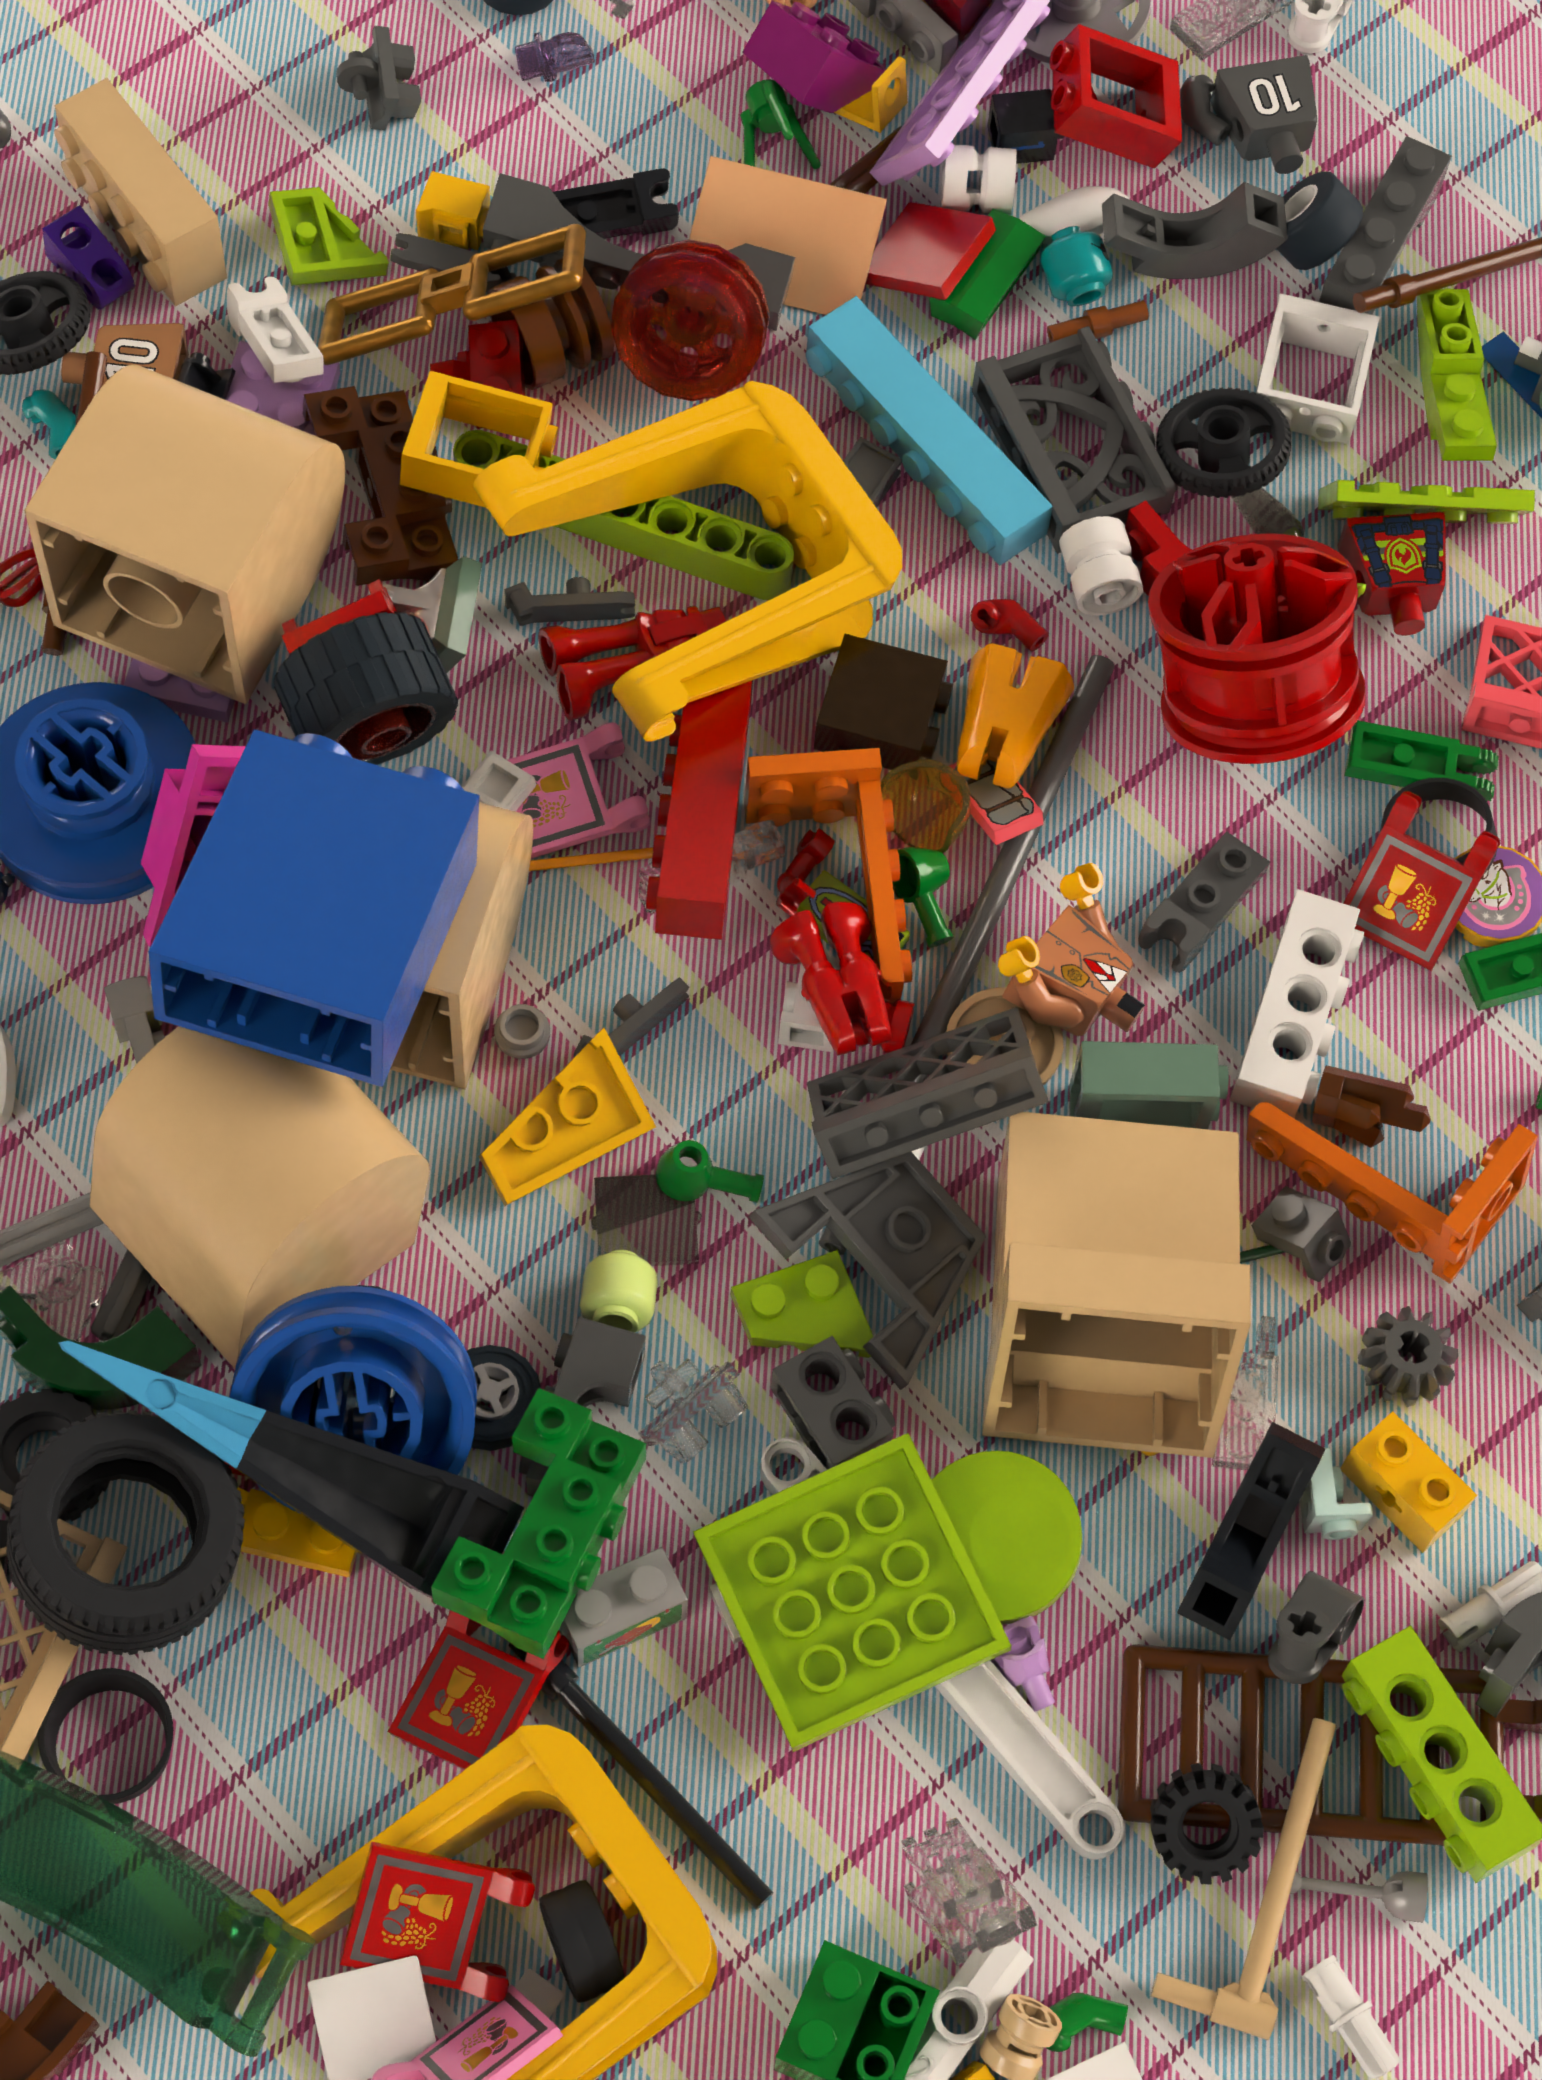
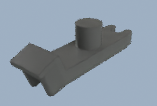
M398 233L396 234L395 245L405 250L392 249L390 260L403 267L418 271L433 268L440 272L469 263L470 258L477 253L415 235ZM508 267L488 272L486 293H488L490 288L515 278L516 274L510 273Z
M574 577L567 580V594L531 595L525 582L504 589L505 607L507 609L511 608L520 626L542 622L611 620L635 616V595L633 592L590 593V582L584 577Z
M680 977L644 1006L631 994L625 995L617 1002L613 1012L623 1023L608 1036L619 1056L689 998L686 992L690 987ZM583 1035L574 1052V1057L592 1039L591 1037Z

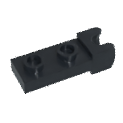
M665 168L634 173L633 178L553 192L568 212L584 227L603 239L639 232L642 235L669 231L678 225L679 212L677 205L673 203L658 204L652 200L668 192L670 172Z

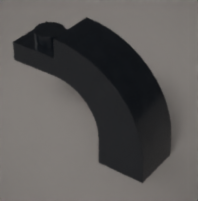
M1274 1422L1271 1423L1177 1611L1178 1614L1231 1640L1325 1452V1448Z

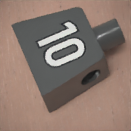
M1303 55L1217 70L1214 83L1215 90L1212 92L1210 102L1217 116L1231 125L1228 135L1241 158L1251 161L1270 157L1275 171L1279 174H1288L1300 168L1303 164L1301 152L1310 148L1317 125V110L1308 56Z

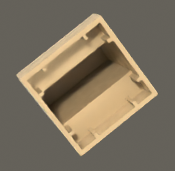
M1020 1112L1009 1116L997 1184L991 1346L984 1378L982 1436L1213 1458L1251 1325L1250 1265L1240 1264L1239 1132Z

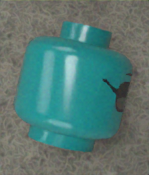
M1079 226L1067 227L1054 233L1051 237L1052 243L1041 254V264L1052 296L1058 300L1067 301L1069 306H1082L1100 299L1105 295V287L1113 278L1112 267L1101 236L1094 232H1081Z

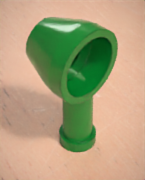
M920 847L898 849L900 881L892 882L895 893L900 899H904V902L914 903L927 935L925 940L929 948L949 942L954 936L951 929H947L933 895L936 890L949 880L950 867L947 858L938 850Z
M693 1140L682 1141L669 1147L660 1157L655 1172L656 1181L660 1189L667 1196L678 1201L698 1199L710 1188L748 1197L749 1201L758 1203L764 1181V1175L755 1173L753 1176L713 1166L704 1146ZM680 1158H692L697 1163V1166H685L680 1161Z

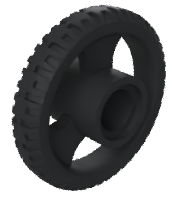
M32 271L17 274L0 281V335L3 336L8 347L7 350H0V375L22 374L47 366L71 351L70 349L74 348L81 340L90 323L91 309L84 290L74 279L58 272ZM70 305L67 316L55 328L50 314L62 306Z
M1222 387L1219 389L1212 388L1209 391L1203 390L1201 393L1196 392L1194 395H1189L1186 399L1180 400L1179 403H1176L1165 414L1160 422L1156 436V450L1173 482L1179 487L1183 486V489L1189 490L1191 493H1198L1200 496L1206 495L1207 497L1215 496V498L1244 496L1246 493L1250 494L1255 490H1260L1262 486H1267L1275 477L1279 476L1290 457L1292 443L1288 420L1276 404L1267 398L1264 399L1262 395H1256L1255 392L1250 393L1249 390L1232 389L1229 387L1228 389H1223ZM1199 417L1197 425L1191 422ZM1259 433H1271L1273 437L1272 449L1259 463L1252 467L1249 466L1250 438ZM1183 448L1198 449V465L1201 470L1186 463L1176 451Z

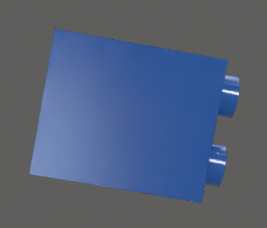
M254 729L148 951L154 1019L383 1087L477 864L479 795L464 791L454 778L434 768L414 766L399 772L354 759L342 745L322 735L305 733L297 735L290 740Z

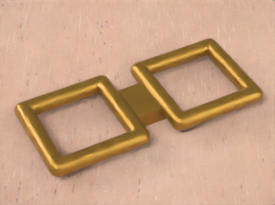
M571 224L477 253L470 258L469 263L440 272L429 268L330 299L326 304L318 349L323 355V365H331L429 335L434 330L436 315L463 307L464 316L468 320L475 321L577 290L581 286L583 278L585 229L579 224ZM564 249L562 272L486 295L488 272ZM418 294L415 317L341 339L345 316Z

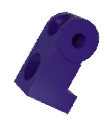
M80 205L42 228L45 255L57 269L61 267L69 277L81 286L88 301L98 310L103 309L135 288L134 279L127 265ZM75 227L74 232L61 239L67 229Z

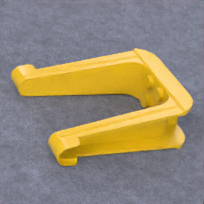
M749 381L743 387L538 471L533 468L525 457L512 455L486 467L473 482L474 490L506 536H516L709 485L728 484L750 493L761 506L762 515L767 525L772 529H777L780 535L787 538L792 544L794 563L799 568L805 569L811 580L630 669L615 682L612 687V693L645 741L652 742L673 734L676 729L673 712L682 709L689 702L840 650L844 634L866 639L873 625V607L869 599L891 590L902 569V548L891 527L806 409L791 394L771 384Z
M547 1724L520 1726L512 1735L285 1905L278 1898H275L269 1890L259 1888L251 1891L235 1903L220 1918L221 1924L256 1977L262 1978L278 1970L350 1923L371 1842L453 1858L521 1814L533 1809H552L565 1814L574 1822L572 1826L567 1828V1831L590 1866L595 1869L601 1863H604L611 1874L602 1881L627 1919L629 1920L637 1913L640 1914L647 1926V1945L641 1961L629 1975L561 2030L563 2037L507 2080L596 2079L690 2009L707 1999L718 1973L717 1946L700 1906L591 1752L571 1733Z

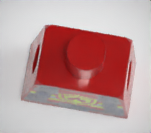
M1430 512L1346 518L1337 547L1338 552L1353 567L1357 583L1366 584L1365 592L1357 598L1361 611L1368 616L1391 614L1393 629L1398 635L1407 636L1422 631L1425 628L1423 612H1430L1437 608L1445 587V513Z

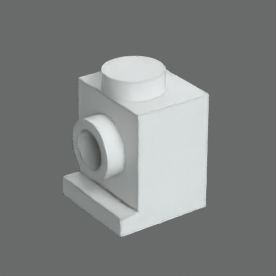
M801 963L798 983L787 981L778 1044L833 1052V1048L823 1032L810 1002L806 1001L805 997L801 994V981L805 972V968Z

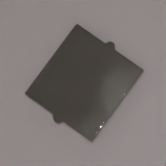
M655 1174L594 1178L596 1216L591 1219V1227L593 1230H597L598 1256L614 1250H628L646 1260L651 1266L699 1264L697 1225L701 1223L702 1215L699 1211L695 1210V1200L678 1201L670 1198L658 1186Z

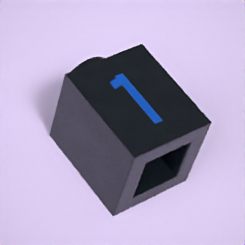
M1051 89L993 94L991 97L987 124L991 146L1016 149V164L1054 160L1057 140L1064 139V136L1054 133V110L1051 108Z

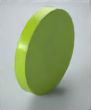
M985 1451L954 1461L932 1479L933 1485L1001 1625L1011 1624L1029 1616L1034 1617L1053 1605L1063 1595L1078 1569L1082 1554L1083 1537L1081 1520L1075 1501L1068 1488L1054 1472L1042 1463L1022 1454L1007 1451Z

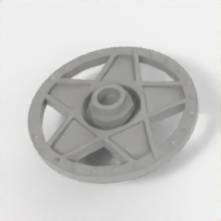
M1050 0L1047 4L1051 9L1050 13L1040 23L1041 27L1036 41L1033 42L1025 36L1023 39L1027 42V45L1023 52L1037 60L1049 63L1054 46L1060 40H1064L1078 24L1134 44L1147 26L1150 16V0H1139V12L1128 30L1116 13L1136 0Z

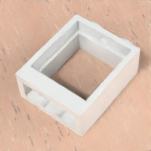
M1280 293L1255 392L1256 395L1264 396V399H1269L1280 408L1288 420L1291 431L1314 436L1316 439L1324 442L1336 441L1349 444L1359 413L1380 316L1358 313L1355 310ZM1281 342L1354 359L1344 406L1270 389Z

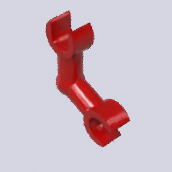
M820 828L815 833L810 829L797 846L796 856L786 871L777 879L776 886L780 895L777 898L776 905L789 916L797 913L800 904L808 896L812 899L815 898L816 891L804 881L814 866L823 861L835 844V840Z

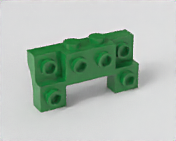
M538 1388L512 1436L513 1453L549 1468L504 1553L500 1554L458 1536L431 1588L433 1603L487 1627L516 1648L544 1659L579 1589L587 1592L594 1583L601 1565V1558L597 1554L605 1538L614 1541L621 1530L627 1513V1508L622 1505L646 1460V1443L592 1421L591 1409Z

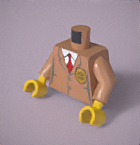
M1093 863L1076 867L1073 873L1065 875L1061 880V893L1068 900H1076L1077 905L1074 908L1068 905L1036 944L1028 936H1022L1007 942V953L1002 954L998 960L999 971L1004 976H1012L1002 995L1004 999L1028 1011L1034 1022L1059 1027L1075 1036H1084L1100 1015L1125 1032H1128L1145 1007V1004L1121 989L1134 964L1132 958L1119 947L1108 929L1100 901L1093 900L1092 895L1098 893L1103 885L1102 873L1097 865Z

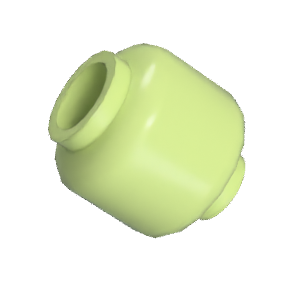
M614 1250L597 1256L588 1263L583 1275L580 1298L582 1317L631 1332L640 1331L650 1324L655 1311L658 1285L655 1269L646 1260L628 1250Z

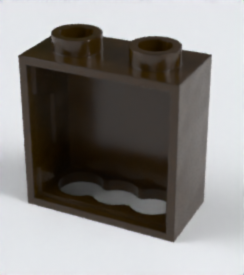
M844 634L816 722L814 749L825 752L880 748L882 768L917 777L922 757L932 760L940 732V728L932 727L935 714L937 712L945 715L951 698L953 683L945 682L948 661Z

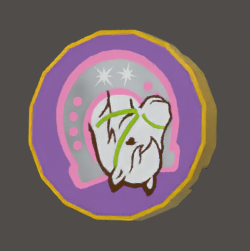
M1498 847L1492 865L1482 876L1455 927L1464 934L1463 939L1475 946L1485 948L1528 937L1535 933L1542 923V872L1530 858L1513 848ZM1471 848L1455 857V859L1470 852Z

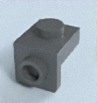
M1287 1186L1280 1191L1251 1225L1258 1240L1301 1259L1308 1278L1320 1282L1333 1266L1341 1262L1351 1245L1350 1238L1337 1208Z

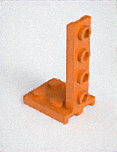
M880 748L748 757L744 797L746 824L759 823L765 827H779L793 820L813 819L818 823H834L844 817L856 816L867 914L872 923L870 939L873 961L882 972L879 983L884 1001L893 1003L898 999L901 1000L904 983L912 982V959L909 949H900L898 932L906 931V910L904 899H894L892 882L900 881V861L898 849H888L886 832L894 831V812L892 800H882Z
M1268 1102L1257 1104L1250 1112L1246 1140L1251 1143L1253 1149L1263 1158L1272 1162H1282L1296 1171L1299 1178L1310 1188L1320 1192L1327 1191L1343 1201L1346 1208L1357 1218L1366 1222L1374 1221L1391 1232L1395 1240L1407 1250L1415 1253L1421 1251L1434 1260L1432 1273L1449 1284L1453 1282L1524 1188L1538 1139L1537 1134L1521 1124L1516 1126L1507 1140L1497 1137L1481 1161V1166L1485 1167L1475 1181L1467 1177L1460 1184L1449 1203L1453 1210L1447 1216Z

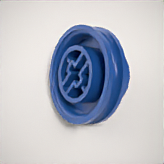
M89 682L68 685L48 691L21 706L0 726V861L16 879L27 887L44 896L68 903H112L137 896L153 888L152 882L141 865V860L165 768L186 769L191 746L196 744L188 727L170 707L159 699L138 689L113 683Z
M337 1286L308 1292L289 1300L268 1314L254 1328L238 1356L229 1397L458 1475L467 1460L474 1438L477 1382L472 1362L462 1342L454 1331L431 1310L412 1299L391 1291L363 1286ZM351 1372H353V1376H354V1382H355V1388H356V1394H357L358 1407H357V1404H356V1398H355V1392H354V1386H353V1380H352V1374H351ZM319 1378H321L320 1389L317 1385ZM391 1388H393L395 1390V1395L390 1398ZM258 1485L265 1493H267L277 1502L281 1503L282 1505L288 1507L293 1511H296L288 1504H286L285 1502L271 1494L269 1491Z

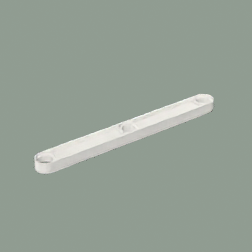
M779 1438L771 1442L764 1450L760 1464L761 1480L772 1495L827 1470L805 1444L793 1438ZM782 1453L795 1455L803 1464L802 1474L792 1481L778 1479L770 1469V1463L775 1456ZM991 1660L935 1686L1076 1853L1081 1857L1097 1860L1103 1859L1114 1852L1121 1842L1125 1830L1123 1817L1119 1810ZM1088 1814L1102 1815L1112 1826L1111 1840L1104 1845L1098 1846L1087 1843L1079 1833L1080 1820Z

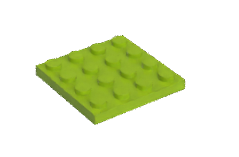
M909 1433L693 1531L698 1546L793 1752L1011 1651L1012 1645Z

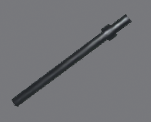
M509 1643L510 1649L525 1662L527 1652ZM561 1660L547 1676L541 1688L543 1693L552 1702L559 1700L756 1910L759 1909L774 1892L576 1683L579 1677Z

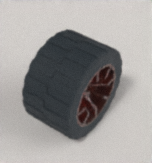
M383 612L358 617L346 623L333 626L321 634H317L301 647L295 649L283 661L278 669L279 672L274 677V689L295 736L305 733L325 736L342 745L354 759L375 765L408 754L429 742L452 720L458 707L457 696L424 622H421L420 618L414 615L408 616V614L401 612Z

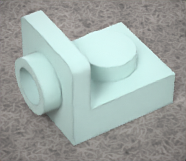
M1330 1447L1325 1448V1452L1300 1499L1304 1533H1322L1324 1539L1342 1540L1356 1536L1358 1531L1362 1530L1373 1516L1371 1503H1337L1343 1499V1475L1339 1466L1333 1467Z

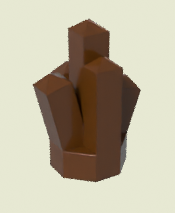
M1326 1065L1316 1097L1312 1123L1334 1128L1372 1148L1384 1140L1383 1124L1421 1132L1430 1123L1431 1118L1427 1106L1410 1103L1414 1100L1410 1085Z

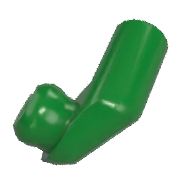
M1072 1993L1049 2007L1062 2022V2029L1054 2044L1046 2049L1054 2052L1068 2050L1071 2045V2037L1087 2027L1121 2036L1127 2017L1128 2005L1085 1993Z

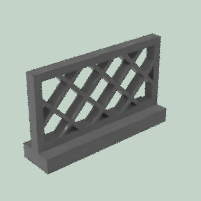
M1017 1007L807 1082L814 1121L811 1122L813 1133L832 1179L1049 1102ZM1005 1033L999 1041L989 1040L991 1037ZM952 1052L945 1060L936 1059L938 1056ZM973 1055L983 1056L975 1064L966 1063ZM899 1071L892 1079L883 1078L885 1075ZM920 1074L929 1075L922 1083L913 1082ZM846 1090L839 1098L827 1097ZM867 1093L876 1094L869 1102H860Z

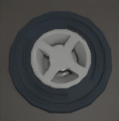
M494 1345L471 1348L467 1350V1353L472 1362L477 1382V1406L474 1438L471 1448L494 1451L513 1446L512 1436L537 1389H541L539 1376L525 1357L510 1348ZM480 1401L490 1404L491 1408L480 1404Z

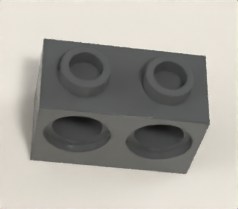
M833 1336L775 1367L772 1370L770 1386L807 1447L827 1470L891 1441L894 1433L892 1428L896 1425L892 1412L886 1402L880 1396L872 1398L861 1380L865 1378V1374L855 1354L849 1348L842 1351ZM824 1374L834 1380L836 1387L830 1391L819 1392L812 1389L806 1380L812 1375ZM852 1421L863 1426L867 1434L861 1439L849 1440L841 1436L836 1427L843 1422Z

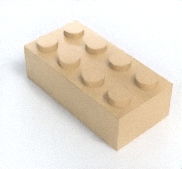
M105 78L54 105L59 125L54 130V134L65 154L66 159L61 161V166L66 178L75 189L82 187L88 194L89 204L101 223L110 222L115 229L116 239L124 253L129 258L136 256L142 263L143 273L152 289L157 293L163 290L176 307L227 279L218 216L109 79Z

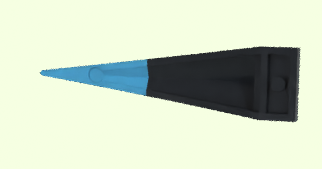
M71 1341L59 1343L64 1352L395 1579L410 1589H414L432 1598L431 1587L458 1536L502 1554L525 1508L473 1480L278 1415Z

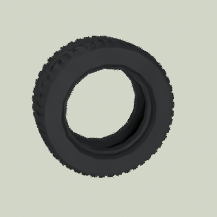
M118 1410L113 1411L110 1415L107 1412L98 1413L96 1417L92 1415L85 1417L83 1422L75 1421L68 1428L63 1427L57 1432L56 1436H51L47 1439L45 1445L40 1446L35 1452V1456L31 1457L26 1463V1469L22 1470L19 1482H17L14 1489V1496H12L7 1526L6 1553L9 1560V1572L12 1574V1582L18 1589L20 1599L25 1600V1607L30 1612L33 1611L36 1620L39 1623L43 1622L45 1624L44 1628L50 1632L55 1631L57 1633L56 1636L63 1641L67 1639L70 1640L72 1645H83L84 1649L91 1652L95 1649L103 1654L112 1651L114 1655H122L123 1652L133 1655L138 1654V1651L141 1650L145 1653L153 1651V1648L156 1647L161 1649L166 1647L169 1642L173 1644L181 1640L183 1635L188 1636L195 1627L198 1628L204 1623L205 1617H210L215 1607L222 1601L233 1577L240 1554L245 1522L243 1518L244 1507L241 1504V1491L237 1490L238 1483L235 1477L231 1476L230 1466L158 1415H151L152 1412L143 1411V1414H137V1411L128 1410V1413ZM118 1479L147 1483L171 1497L186 1517L192 1540L191 1550L179 1567L158 1581L132 1587L102 1583L80 1570L62 1547L57 1520L71 1499L94 1484Z

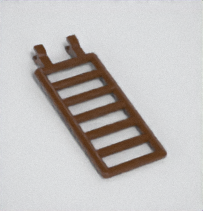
M1140 1644L1130 1645L1124 1650L1117 1809L1123 1820L1150 1823V1820H1152L1150 1812L1152 1799L1142 1798L1146 1669L1182 1672L1179 1769H1181L1183 1775L1192 1772L1190 1766L1192 1764L1201 1763L1203 1769L1206 1674L1241 1676L1239 1776L1245 1786L1249 1785L1255 1796L1262 1815L1261 1821L1264 1826V1832L1281 1833L1288 1809L1263 1808L1265 1678L1280 1679L1274 1675L1269 1667V1654ZM1330 1659L1316 1679L1312 1682L1301 1684L1300 1763L1313 1718L1324 1720L1325 1683H1345L1341 1675L1350 1662L1349 1660ZM1439 1667L1455 1693L1481 1694L1487 1684L1478 1677L1481 1672L1480 1670ZM1509 1699L1496 1718L1480 1708V1731L1503 1766L1504 1728L1529 1730L1542 1734V1700ZM1366 1713L1362 1716L1360 1715L1359 1815L1323 1812L1322 1776L1306 1835L1444 1846L1443 1841L1447 1838L1434 1818L1427 1820L1421 1813L1420 1820L1383 1817L1384 1756L1379 1750L1375 1739L1379 1733ZM1435 1744L1424 1746V1753L1428 1762L1434 1767L1444 1769V1748ZM1523 1795L1542 1824V1795ZM1480 1802V1822L1486 1820V1811ZM1199 1803L1188 1810L1183 1820V1826L1228 1829L1230 1824V1817L1226 1810L1218 1804Z

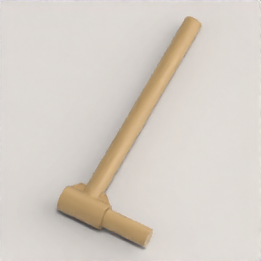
M1313 1718L1239 1984L1232 1982L1223 1988L1218 1987L1216 1991L1157 1972L1151 1997L1208 2015L1209 2021L1265 2040L1270 2039L1276 2022L1278 2007L1275 2006L1271 1996L1262 1991L1337 1725L1323 1719Z

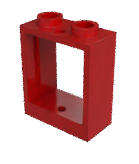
M1078 24L1064 40L1057 42L1051 52L1049 61L1053 74L1051 108L1054 110V133L1155 169L1182 142L1178 61ZM1091 73L1134 88L1136 114L1092 99Z

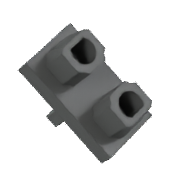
M374 26L372 30L374 43L372 46L363 51V53L360 51L350 52L348 60L342 62L337 68L336 77L341 89L353 93L354 98L357 100H367L370 128L385 131L391 117L412 119L415 117L421 104V94L419 86L398 83L396 79H410L415 64L413 46L391 43L389 27Z

